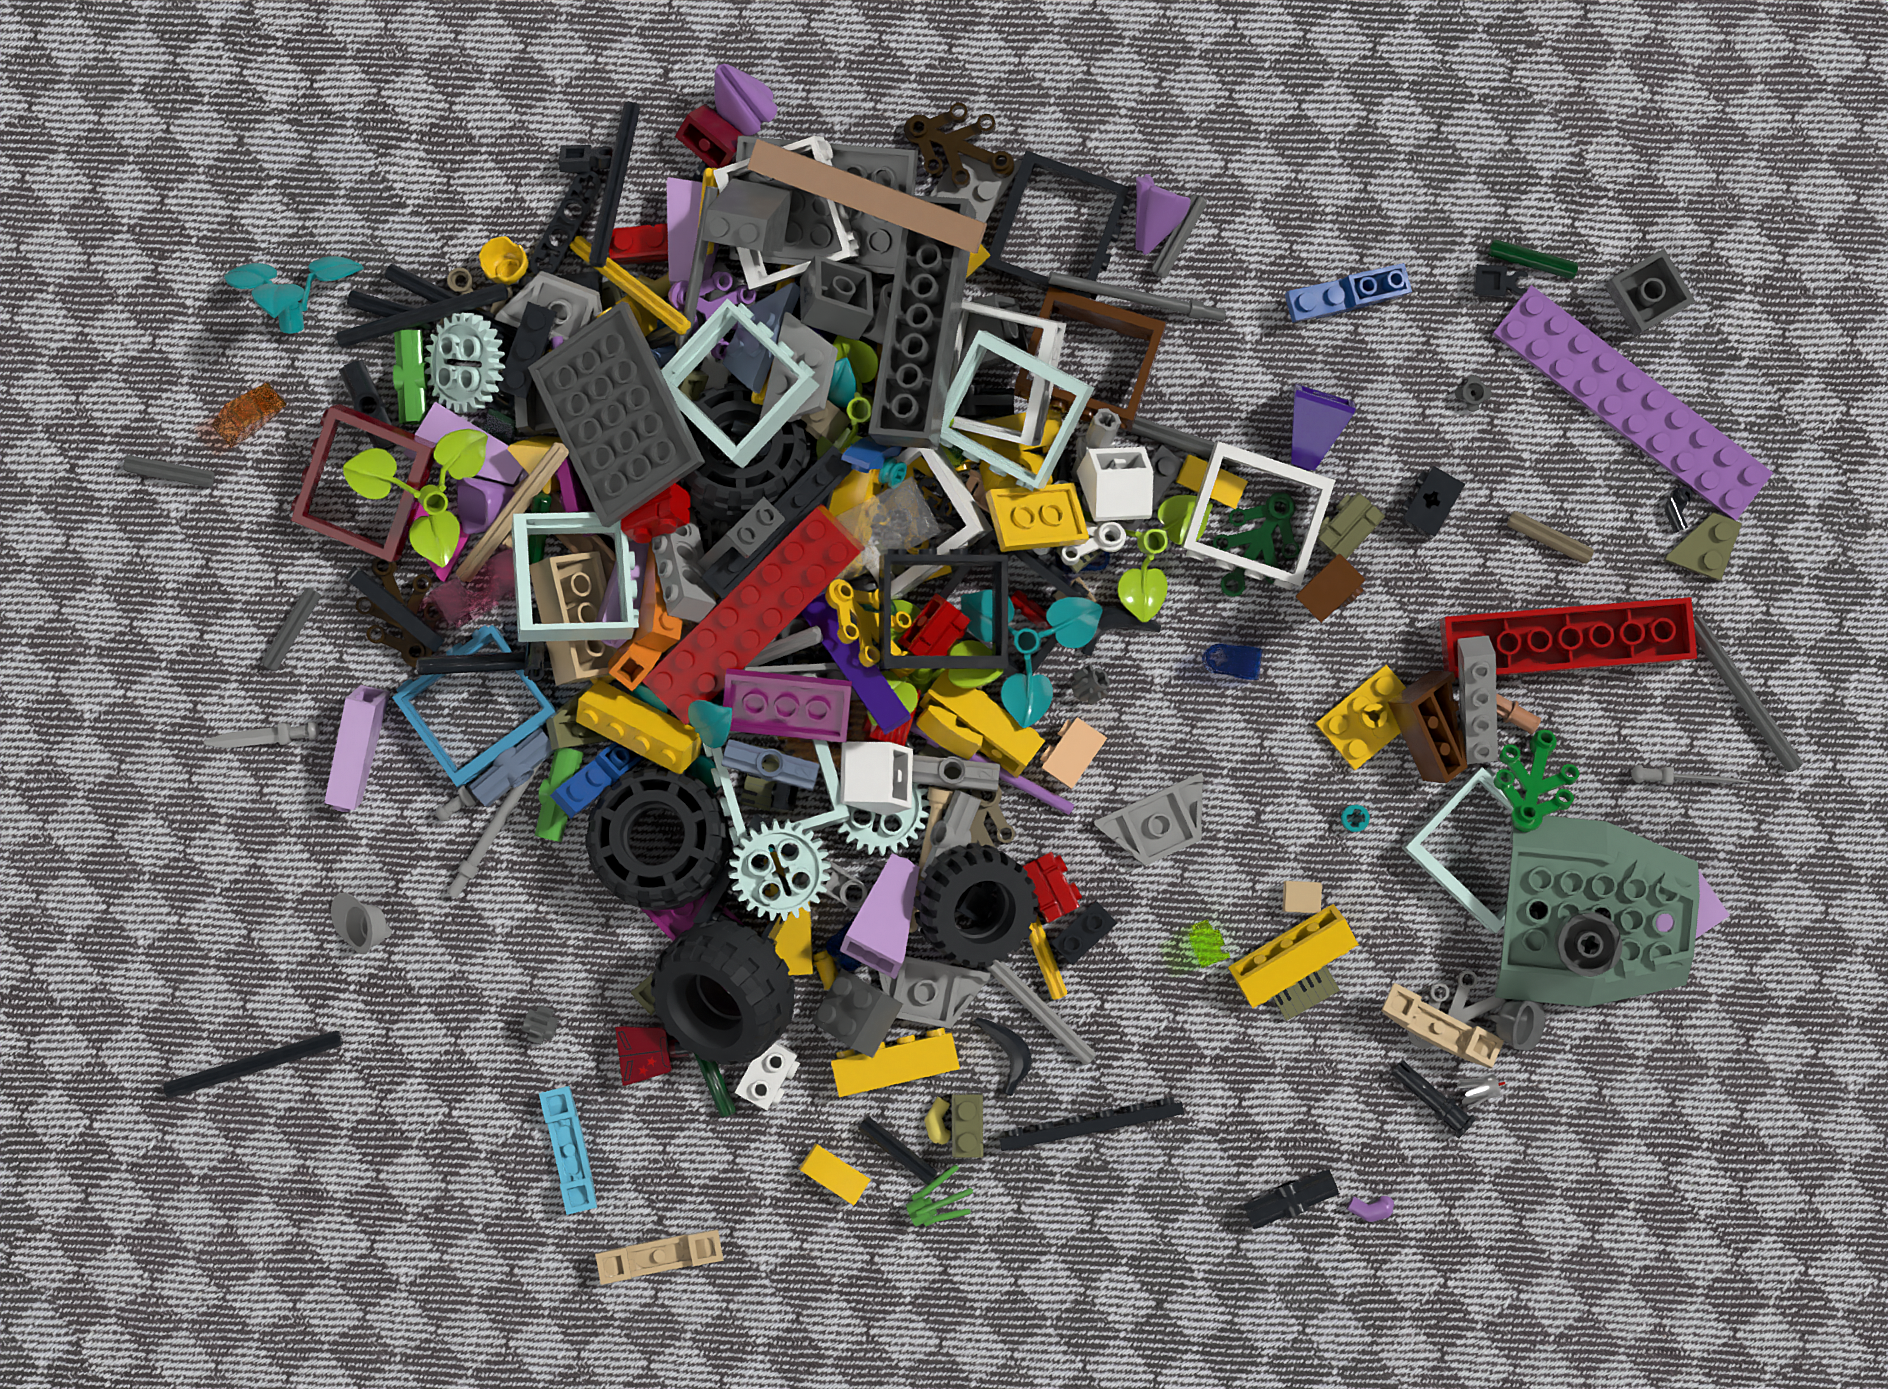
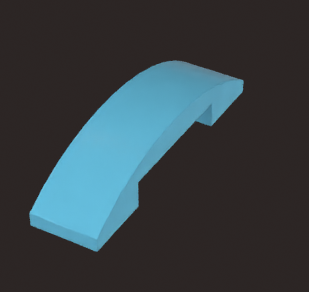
M570 1086L539 1093L561 1181L560 1189L566 1215L597 1208L589 1158Z

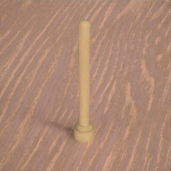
M929 786L927 799H929L928 805L931 806L918 865L920 869L917 884L920 879L923 881L925 879L920 875L932 848L930 842L931 831L934 825L941 820L943 809H947V804H950L953 796L952 790ZM916 889L915 896H919L920 891ZM914 906L909 933L915 932L918 927L914 914L919 910Z

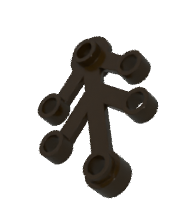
M960 102L954 103L948 112L932 118L917 114L906 121L904 125L905 137L912 144L919 145L925 160V171L930 177H937L943 171L942 161L934 155L930 141L943 147L952 170L953 184L957 188H965L971 181L970 174L963 167L958 153L990 165L992 173L998 178L1009 177L1015 169L1014 160L1010 153L1006 151L993 153L965 141L978 135H988L995 131L996 122L991 114H982L976 123L947 134L937 129L953 122H965L969 116L965 104ZM957 109L964 110L962 116H954V112ZM985 120L992 122V125L988 128L981 126ZM916 125L924 126L923 131L919 133L913 131ZM1004 158L1007 160V163L1004 166H998L996 164L997 160ZM931 163L939 164L938 169L934 171L929 170L928 167ZM959 174L967 176L963 182L956 181V177Z
M375 557L371 565L373 574L382 579L385 589L405 605L395 579V574L398 570L397 562L387 561L389 565L387 571L380 572L378 569L379 563L387 560ZM425 574L417 575L414 578V590L407 604V607L416 615L426 593L433 587L432 579ZM422 578L428 580V586L425 589H419L418 581ZM360 597L357 600L356 610L360 614L365 616L372 615L401 628L405 639L387 634L386 630L379 625H372L366 633L367 639L374 644L382 643L400 651L403 661L411 667H416V660L419 657L432 656L430 648L419 641L368 597ZM367 600L370 602L371 608L363 612L360 606L363 601ZM437 603L426 605L424 608L425 622L434 629L437 621L441 620L444 615L443 608ZM432 607L439 609V614L435 618L429 616V610ZM375 629H380L382 632V636L378 640H374L371 636ZM419 646L421 648V655L416 658L412 657L411 649Z

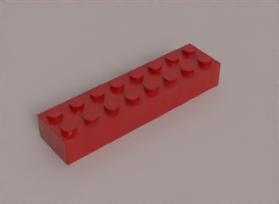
M820 504L642 682L687 725L690 722L688 707L693 701L705 700L711 702L725 688L727 668L743 670L866 548L823 504Z
M1692 597L1445 616L1439 619L1444 671L1454 672L1455 680L1459 679L1458 639L1489 636L1496 656V676L1682 662L1697 659Z

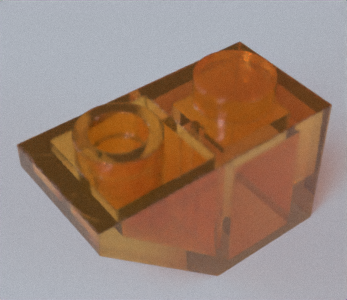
M266 382L226 403L211 425L227 444L233 447L253 436L281 412L287 404L270 384Z

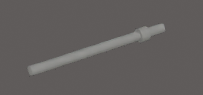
M541 764L533 769L534 774L530 779L519 787L510 790L468 859H463L458 867L459 873L449 887L448 894L458 898L468 880L475 877L479 870L478 864Z

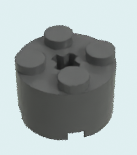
M1583 910L1569 914L1559 924L1554 938L1556 954L1561 962L1571 971L1582 976L1594 977L1605 973L1617 964L1622 953L1623 944L1617 927L1611 920L1594 911ZM1591 935V940L1595 942V946L1588 947L1584 951L1585 947L1581 945V941L1588 939Z

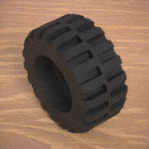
M968 843L966 845L967 849L958 845L951 848V854L949 855L944 852L936 857L938 862L933 867L929 864L924 872L927 876L924 881L920 879L916 887L920 891V895L914 897L913 906L919 911L914 916L916 923L921 927L920 932L923 937L950 961L956 964L962 963L964 966L975 968L980 964L984 968L992 966L994 964L993 960H998L1000 963L1009 958L1008 953L1012 950L1016 953L1022 947L1020 942L1023 938H1029L1032 930L1029 929L1030 924L1036 923L1038 915L1033 910V907L1038 906V896L1032 892L1036 887L1033 880L1027 876L1028 872L1014 859L993 846ZM993 881L997 888V902L990 917L977 927L965 930L958 929L955 924L954 912L957 901L962 893L975 883Z

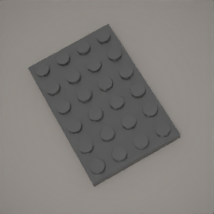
M738 136L736 163L751 158L757 139L779 147L798 142V140ZM829 143L833 152V158L830 159L833 167L903 193L915 195L918 150ZM813 151L801 154L815 160ZM754 171L737 176L738 180L793 190L783 251H760L763 262L800 265L811 261L814 255L824 257L842 251L827 198ZM849 207L851 211L849 222L852 231L854 230L857 233L860 241V248H858L860 256L840 263L869 272L895 274L903 227ZM730 245L729 259L740 260L736 246Z
M621 301L528 367L563 444L569 450L571 461L603 527H611L705 463L628 303Z

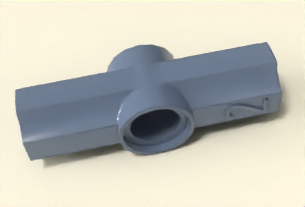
M538 728L517 747H511L502 752L495 759L494 766L469 786L484 806L488 808L509 789L524 784L534 774L533 769L556 751L552 750L549 735L543 728Z
M729 739L721 766L759 776L766 781H777L813 791L820 764L781 754L775 749H763ZM768 758H774L779 762L780 766L775 772H767L762 768L763 761Z

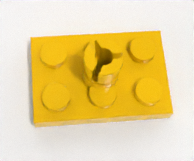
M1074 483L1046 485L1044 489L1034 487L1033 491L1025 487L991 489L986 494L1001 552L1081 545L1090 539Z
M1387 664L1315 723L1354 771L1401 733L1388 701L1406 689V687Z

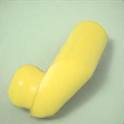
M669 271L657 280L640 275L638 281L660 298L668 296L669 290L672 287L669 282Z
M938 1096L926 1115L924 1122L930 1140L933 1143L943 1145L950 1140L951 1136L950 1131L945 1128L942 1119L950 1103Z

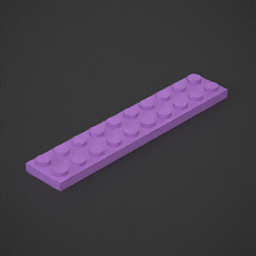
M1532 285L1493 332V336L1727 518L1736 521L1773 474L1767 467Z

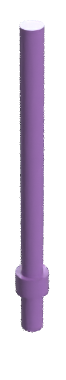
M913 719L909 731L926 739L927 744L937 749L938 747L943 748L928 737L916 725V720ZM977 752L970 760L962 758L966 761L997 764ZM1000 766L999 778L1067 815L1071 813L1074 807L1073 803L1020 775L1018 778L1014 777Z

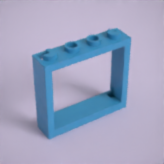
M484 625L471 634L472 640L465 645H462L461 642L454 645L446 654L447 656L475 654L492 641L496 643L502 653L514 651L496 626L491 625L487 627ZM524 670L515 671L543 709L460 770L410 702V700L446 674L422 675L414 682L408 679L396 689L398 693L392 698L456 787L466 785L491 767L495 759L508 748L517 747L538 728L546 727V719L557 711L537 682L529 680L528 676H524Z

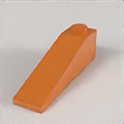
M650 541L639 610V628H637L635 643L664 652L680 641L683 619L668 615L666 603L663 599V590L658 575L655 554L652 550V541Z

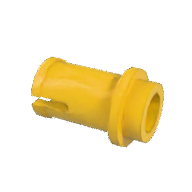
M830 949L812 955L814 959L812 965L817 967L824 990L831 988L839 974L833 960L835 954H831Z

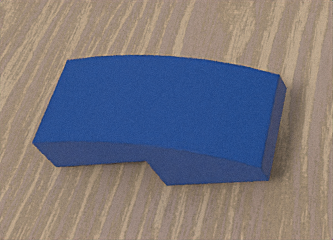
M867 436L851 445L843 453L841 460L852 463L851 468L856 471L869 473L870 469H882L887 457L899 456L902 446L879 445L871 436Z

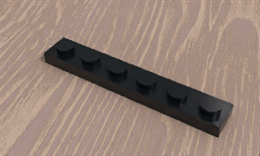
M834 445L773 505L785 518V521L748 558H745L732 546L700 577L722 600L853 470L851 468L852 463L841 460L843 454Z
M1174 1096L1156 1099V1105L1144 1107V1103L1140 1102L1126 1105V1111L1114 1113L1113 1108L1096 1111V1117L1083 1119V1115L1066 1117L1064 1124L1053 1126V1121H1046L1034 1124L1035 1130L1023 1132L1022 1127L1004 1130L1005 1136L999 1137L1001 1151L1183 1115V1104L1180 1100L1175 1101Z

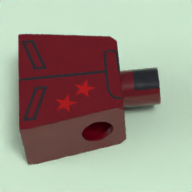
M627 1025L615 1027L623 1086L673 1071L672 1058L689 1056V1052L680 1046V1042L677 1039H669V1034L664 1027Z

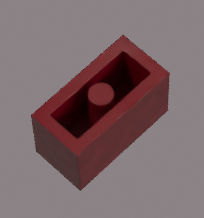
M704 104L687 114L674 137L711 168L720 169L736 163L738 136L744 135L707 104Z

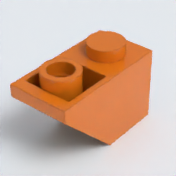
M637 629L633 632L632 639H628L608 661V673L632 692L653 669L662 654L661 651L636 644Z

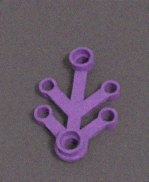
M715 272L711 278L701 282L697 311L703 313L706 322L726 299H729L734 305L738 303H752L756 297L755 289L749 290L748 285L742 284L735 291L708 302L700 296L714 289L726 291L732 286V277L729 273ZM721 276H723L724 278V284L722 286H720L719 279ZM686 280L676 282L668 293L670 303L676 310L682 311V314L685 306L683 294L687 291L689 283ZM745 289H747L748 292L746 299L743 298V292ZM696 315L692 335L700 329ZM737 323L731 328L732 330L736 331ZM722 338L711 350L712 356L716 359L724 360L729 343L725 342ZM721 345H723L724 347L722 355L719 354V348Z

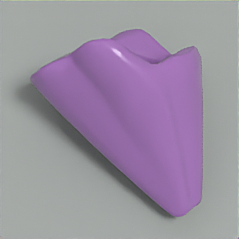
M728 64L716 67L714 73V97L717 113L744 136H751L761 130V123L771 122L777 113V105L772 101L773 92L755 77Z
M1145 174L1144 177H1136V250L1143 251L1144 255L1150 253L1182 222L1191 202V199L1188 197H1183L1155 186L1153 178L1148 174Z
M463 477L461 480H457L458 516L462 522L463 532L466 534H476L487 531L514 496L515 492L512 489L516 486L470 477Z

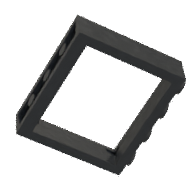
M1026 150L989 250L991 256L985 261L984 270L1045 292L1048 291L1049 287L1096 300L1098 294L1049 284L1048 277L1001 261L1033 169L1038 167L1116 195L1087 277L1088 280L1097 281L1100 270L1106 272L1112 256V254L1107 253L1110 242L1117 243L1122 226L1117 224L1120 214L1127 215L1132 201V197L1127 196L1129 187Z
M994 524L991 526L993 530L982 537L969 555H980V549H987L993 540L998 542ZM1033 549L1010 551L1067 597L1092 600L1088 596L1089 591L1076 580L1071 583L1063 576L1065 571L1052 561L1047 564L1039 558L1040 555L1036 554ZM960 566L939 595L948 600L973 566ZM968 627L965 635L959 639L961 642L967 640L981 642L992 651V643L976 638ZM1056 633L1051 635L1031 661L1032 676L1058 644ZM1008 657V668H1004L1002 673L1004 676L1009 678L1016 673L1027 675L1026 669Z
M901 548L888 549V554L880 555L879 669L1008 668V555H998V550L980 549V555H968V549H949V555H937V549H918V555H906V549ZM891 565L992 566V656H891Z

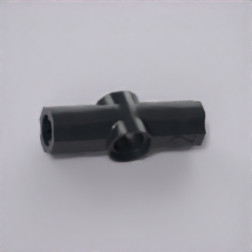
M364 360L353 361L339 369V373L352 399L354 410L364 414L363 405L365 402L375 400L377 403L375 411L366 415L393 426L386 411L385 403L379 396ZM366 431L373 448L390 451L398 446L396 443Z
M970 385L955 416L976 419L981 418L982 415H1014V388H982L980 385Z
M1326 1169L1300 1181L1295 1179L1275 1187L1272 1190L1273 1192L1243 1204L1252 1228L1255 1230L1283 1217L1288 1219L1308 1211L1310 1206L1340 1193L1330 1170Z

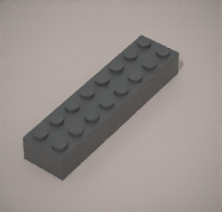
M911 195L976 219L977 212L969 199ZM904 227L902 229L868 434L879 445L938 450L970 252Z

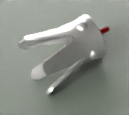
M1494 1074L1483 1078L1459 1079L1460 1082L1457 1083L1459 1088H1474L1465 1093L1466 1098L1462 1100L1463 1105L1476 1102L1469 1106L1467 1110L1472 1109L1487 1099L1500 1097L1499 1086L1505 1085V1082L1498 1083Z

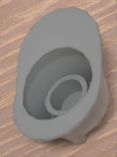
M339 893L334 897L331 904L332 923L337 933L356 952L367 954L371 947L380 944L384 938L391 936L392 930L386 924L385 916L379 907L362 904L348 893Z

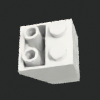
M1145 447L1088 449L1077 470V475L1093 520L1150 519L1152 516L1153 469Z
M843 742L840 803L885 816L911 809L913 749L891 742Z

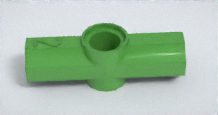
M400 330L394 332L396 365L393 366L395 391L398 392L400 424L407 425L422 424L427 415L425 390H428V374H425L427 367L423 361L422 332L420 330Z
M569 748L557 749L555 751L549 777L543 780L539 789V801L542 806L534 836L562 842L568 815L550 795L579 772L584 752Z

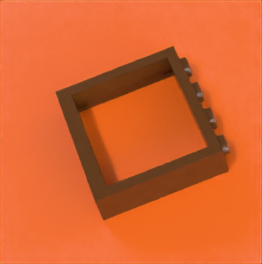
M1049 287L1039 314L1040 318L1049 319L1051 312L1150 342L1127 409L1089 398L1079 418L1083 421L1091 422L1098 409H1109L1111 412L1118 414L1121 421L1119 428L1131 432L1165 334L1166 322ZM1034 328L1026 351L1027 353L1036 357L1044 329ZM1021 367L1015 382L1014 396L1026 399L1027 403H1029L1033 380L1028 379L1031 371ZM1053 387L1049 409L1057 413L1069 412L1077 395Z

